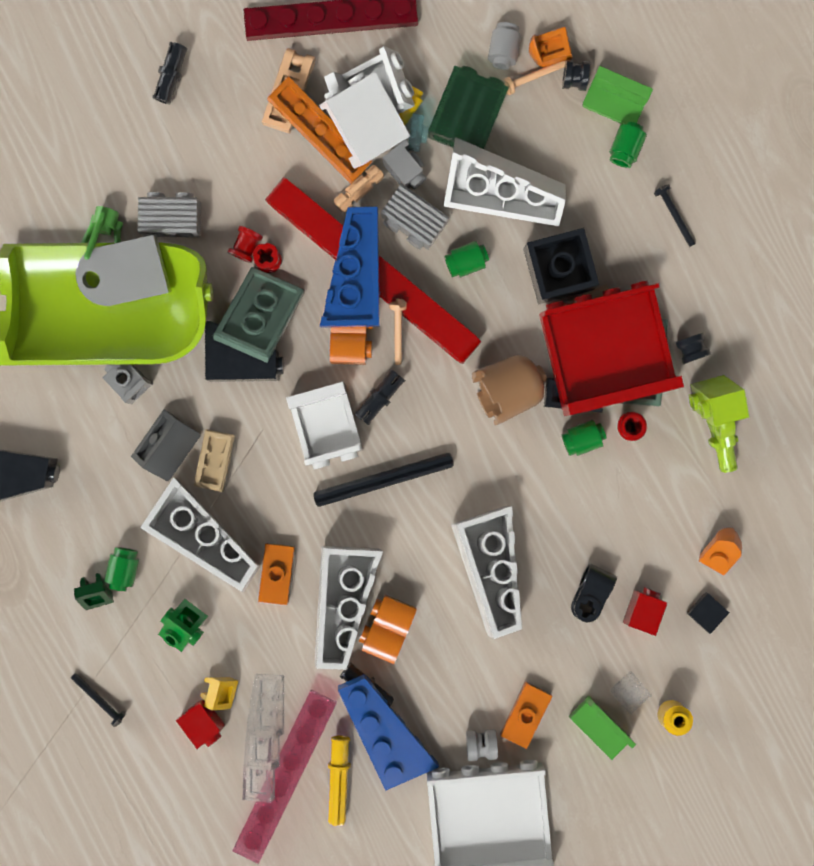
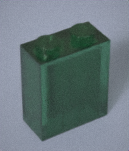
M454 66L428 129V139L454 149L455 138H458L485 150L509 87L505 86L504 82L498 78H485L478 75L476 70L468 66H462L461 68Z

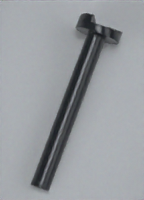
M670 185L663 186V190L657 189L654 192L655 197L661 195L688 246L695 245L694 239L667 190L671 189Z
M77 673L72 675L71 679L114 719L111 725L113 727L118 726L121 723L119 720H122L126 713L122 711L118 714Z

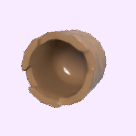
M511 356L472 373L473 383L479 382L481 392L476 393L479 402L488 418L495 417L494 425L501 424L535 407L544 397V382L547 380L546 374L540 365L536 366L526 356Z

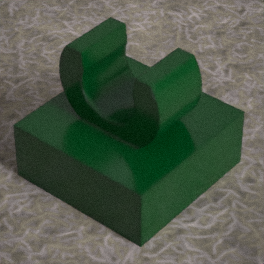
M96 573L95 583L89 584V581L82 577L80 579L81 587L74 588V598L85 610L114 603L113 592L107 587L100 573Z

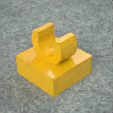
M231 677L205 678L204 682L210 685L208 692L200 694V697L205 700L204 707L210 710L231 709L238 680Z

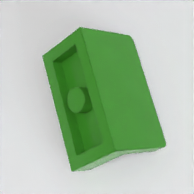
M599 66L582 107L620 124H627V122L637 123L653 89Z
M590 696L569 715V718L611 760L627 745L632 749L636 746L632 738Z

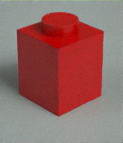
M644 587L643 592L634 589L623 623L634 629L656 636L668 602L660 599L661 593Z
M203 699L182 713L176 720L196 749L203 744L209 747L222 737L219 732L225 726L215 710L204 707L205 700Z

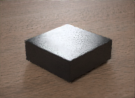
M705 592L686 614L707 633L711 634L730 612L709 593Z

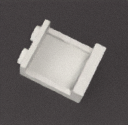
M386 46L379 49L380 55L342 75L332 72L324 77L329 92L338 86L343 91L351 86L348 81L358 74L364 72L367 77L376 72L398 114L415 106L412 99L414 95L413 88L410 82L405 79L402 68H404L403 59L397 51Z
M364 72L358 74L348 81L351 85L343 91H341L339 86L324 95L326 101L319 105L321 110L326 109L350 150L352 156L348 159L354 169L366 164L410 137L376 72L367 77Z
M343 382L286 398L305 458V466L312 465L313 470L329 466V460L340 457L343 462L358 457L357 452L363 450Z

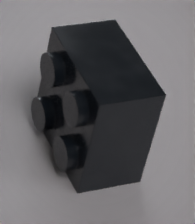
M584 228L526 243L523 250L538 305L592 291L599 286Z

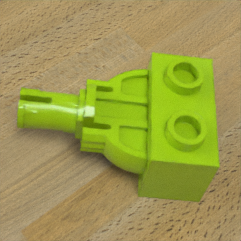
M725 375L690 384L692 394H689L690 406L693 411L701 415L702 419L707 421L711 433V438L708 439L711 447L716 449L719 470L724 473L737 470L734 446L739 440L738 436L735 435V421L749 418L745 389Z

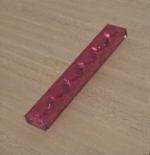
M312 689L310 690L232 850L233 852L259 864L337 704L336 701Z

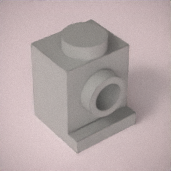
M406 139L383 157L384 167L399 185L403 184L408 189L410 187L416 189L426 180L422 169L424 165L416 153H409V143Z
M134 364L107 365L104 369L107 374L102 377L121 399L128 404H133L153 385ZM125 373L127 381L121 384L119 377Z

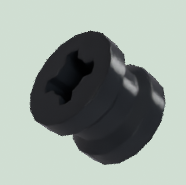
M566 59L562 89L577 87L579 91H586L590 73V61L575 63L572 59Z
M704 333L675 343L677 348L682 351L683 356L681 360L683 364L711 355L710 349L706 348L704 344Z

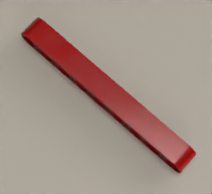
M283 177L266 197L265 201L336 260L343 225L293 183ZM379 256V297L388 304L395 302L396 299L406 301L407 308L402 310V316L456 361L464 364L480 345L481 340Z

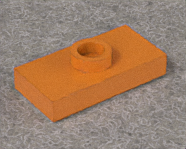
M265 544L258 602L288 605L295 546Z
M525 681L500 732V736L527 749L553 696Z

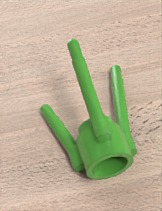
M103 206L96 207L95 213L91 217L90 225L81 243H88L84 255L86 260L90 259L99 233L111 235V231H114V243L121 242L123 222L118 221L119 212Z

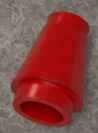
M627 412L620 417L617 430L625 440L637 441L645 435L647 423L641 414ZM627 422H629L632 426L631 431L625 430V424H627Z

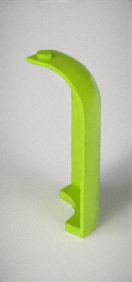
M158 242L171 292L121 304L103 306L88 300L80 291L76 281V268L79 260L86 252L88 243L3 244L0 250V295H6V311H0V366L162 364L185 356L200 341L205 329L208 302L213 301V286L207 280L205 260L199 253L188 247ZM96 243L94 248L114 243ZM89 271L86 274L87 283L92 287H97L100 282L98 274L93 271Z

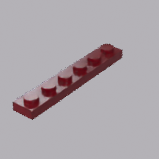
M333 0L243 8L247 41L418 26L416 0Z

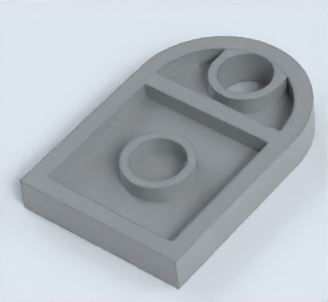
M156 234L94 248L90 259L86 260L83 255L76 268V281L80 291L88 300L98 305L111 306L171 292ZM89 271L98 274L100 282L97 287H92L87 283L86 274Z

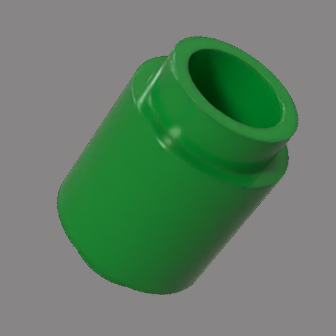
M627 122V124L619 126L609 151L611 154L609 160L613 164L623 168H631L632 164L637 162L647 134L643 131V126L635 122Z
M477 241L450 250V254L444 256L452 278L456 276L461 278L485 269V262L489 261L484 244L478 245Z
M593 419L568 428L566 433L561 434L569 456L574 454L579 456L603 447L602 440L607 439L602 424H595Z
M123 547L114 548V553H111L104 579V582L109 583V589L127 591V587L134 586L139 558H137L138 551Z

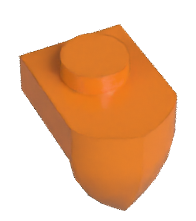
M566 27L538 36L536 34L532 36L529 43V54L538 66L547 67L573 58Z
M727 527L718 531L713 540L701 552L699 562L725 575L742 556V541L735 529Z

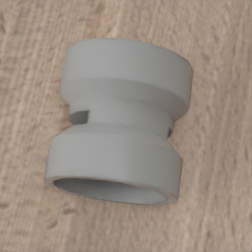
M495 729L486 730L484 733L466 731L468 761H477L480 757H486L488 760L498 759Z

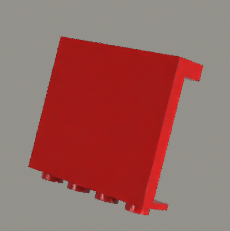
M648 280L631 284V290L623 292L620 291V287L603 291V297L594 299L592 294L574 298V304L565 306L563 301L554 302L546 305L547 310L539 314L564 416L684 387L682 376L676 377L655 294V289L660 287L659 283L649 285Z

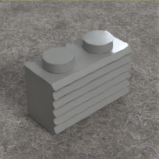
M400 184L381 211V216L384 219L383 224L395 233L401 230L408 236L406 240L420 250L422 247L429 250L449 222L447 215L403 184Z
M149 192L147 197H138V232L143 237L156 234L157 237L199 238L201 237V202L197 197H194V194L187 192L176 193V197H165V194L160 192Z

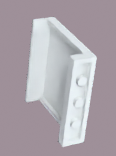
M523 760L520 762V765L508 766V763L498 762L491 764L490 768L479 769L477 765H467L458 771H450L449 768H437L432 770V773H427L435 866H554L544 778L546 771L542 763H537V760Z

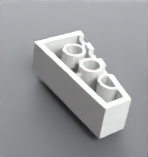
M455 138L444 207L554 226L560 225L566 201V184Z
M174 477L140 527L241 592L246 590L260 568Z
M505 506L451 524L487 636L493 639L522 630L520 596L517 587L518 571L517 562H515L512 506Z
M335 546L321 547L315 646L316 669H347L360 621L366 608L368 595L383 553L382 550Z

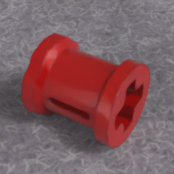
M239 226V235L233 248H229L228 253L242 261L252 263L253 259L251 256L258 241H262L263 236L249 228Z
M270 243L259 244L255 247L253 261L257 267L269 274L276 272L282 264L281 255L276 247ZM264 254L271 255L273 261L271 263L268 261L264 262L261 257Z

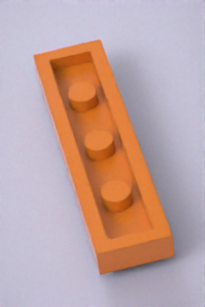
M289 76L268 96L267 100L350 184L372 163V161H369L360 167L353 168L348 159L352 154L334 122Z

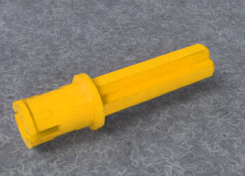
M336 735L331 737V762L328 763V768L330 769L328 822L333 826H341L346 822L348 770L351 768V764L348 762L350 737Z

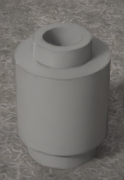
M500 22L497 24L496 29L493 30L488 60L493 63V67L506 70L516 64L521 39L517 25L509 22Z

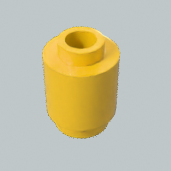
M668 700L660 705L657 712L658 720L670 734L681 736L691 730L693 716L684 705L676 700Z

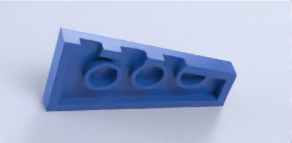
M378 207L347 208L339 250L332 271L331 284L327 292L326 305L320 322L321 328L380 327Z
M365 674L338 685V692L385 791L439 768L438 761L433 755L428 753L423 743L416 735H413L403 719L388 705V701Z

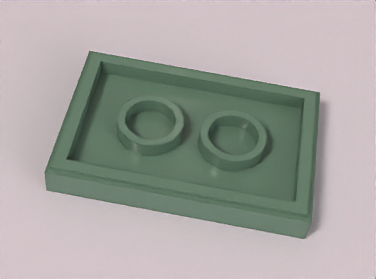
M251 267L217 327L213 339L268 363L300 303L305 289Z

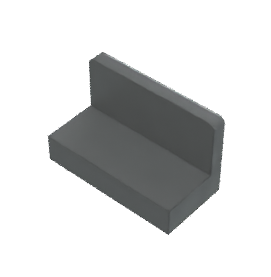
M164 409L131 457L143 469L165 481H169L200 438V434Z

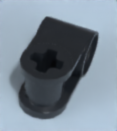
M589 564L583 573L579 588L571 603L573 615L586 623L597 620L606 600L614 589L617 576L593 564ZM590 601L588 606L592 608V611L590 613L585 612L582 616L583 611L579 609L580 604H587Z

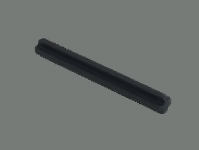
M444 453L313 493V497L317 507H321L452 468L454 462L450 453Z

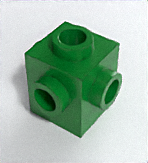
M184 599L175 610L171 607L163 616L160 622L164 625L158 635L169 646L175 647L182 652L188 644L194 646L201 638L204 631L200 628L208 615Z

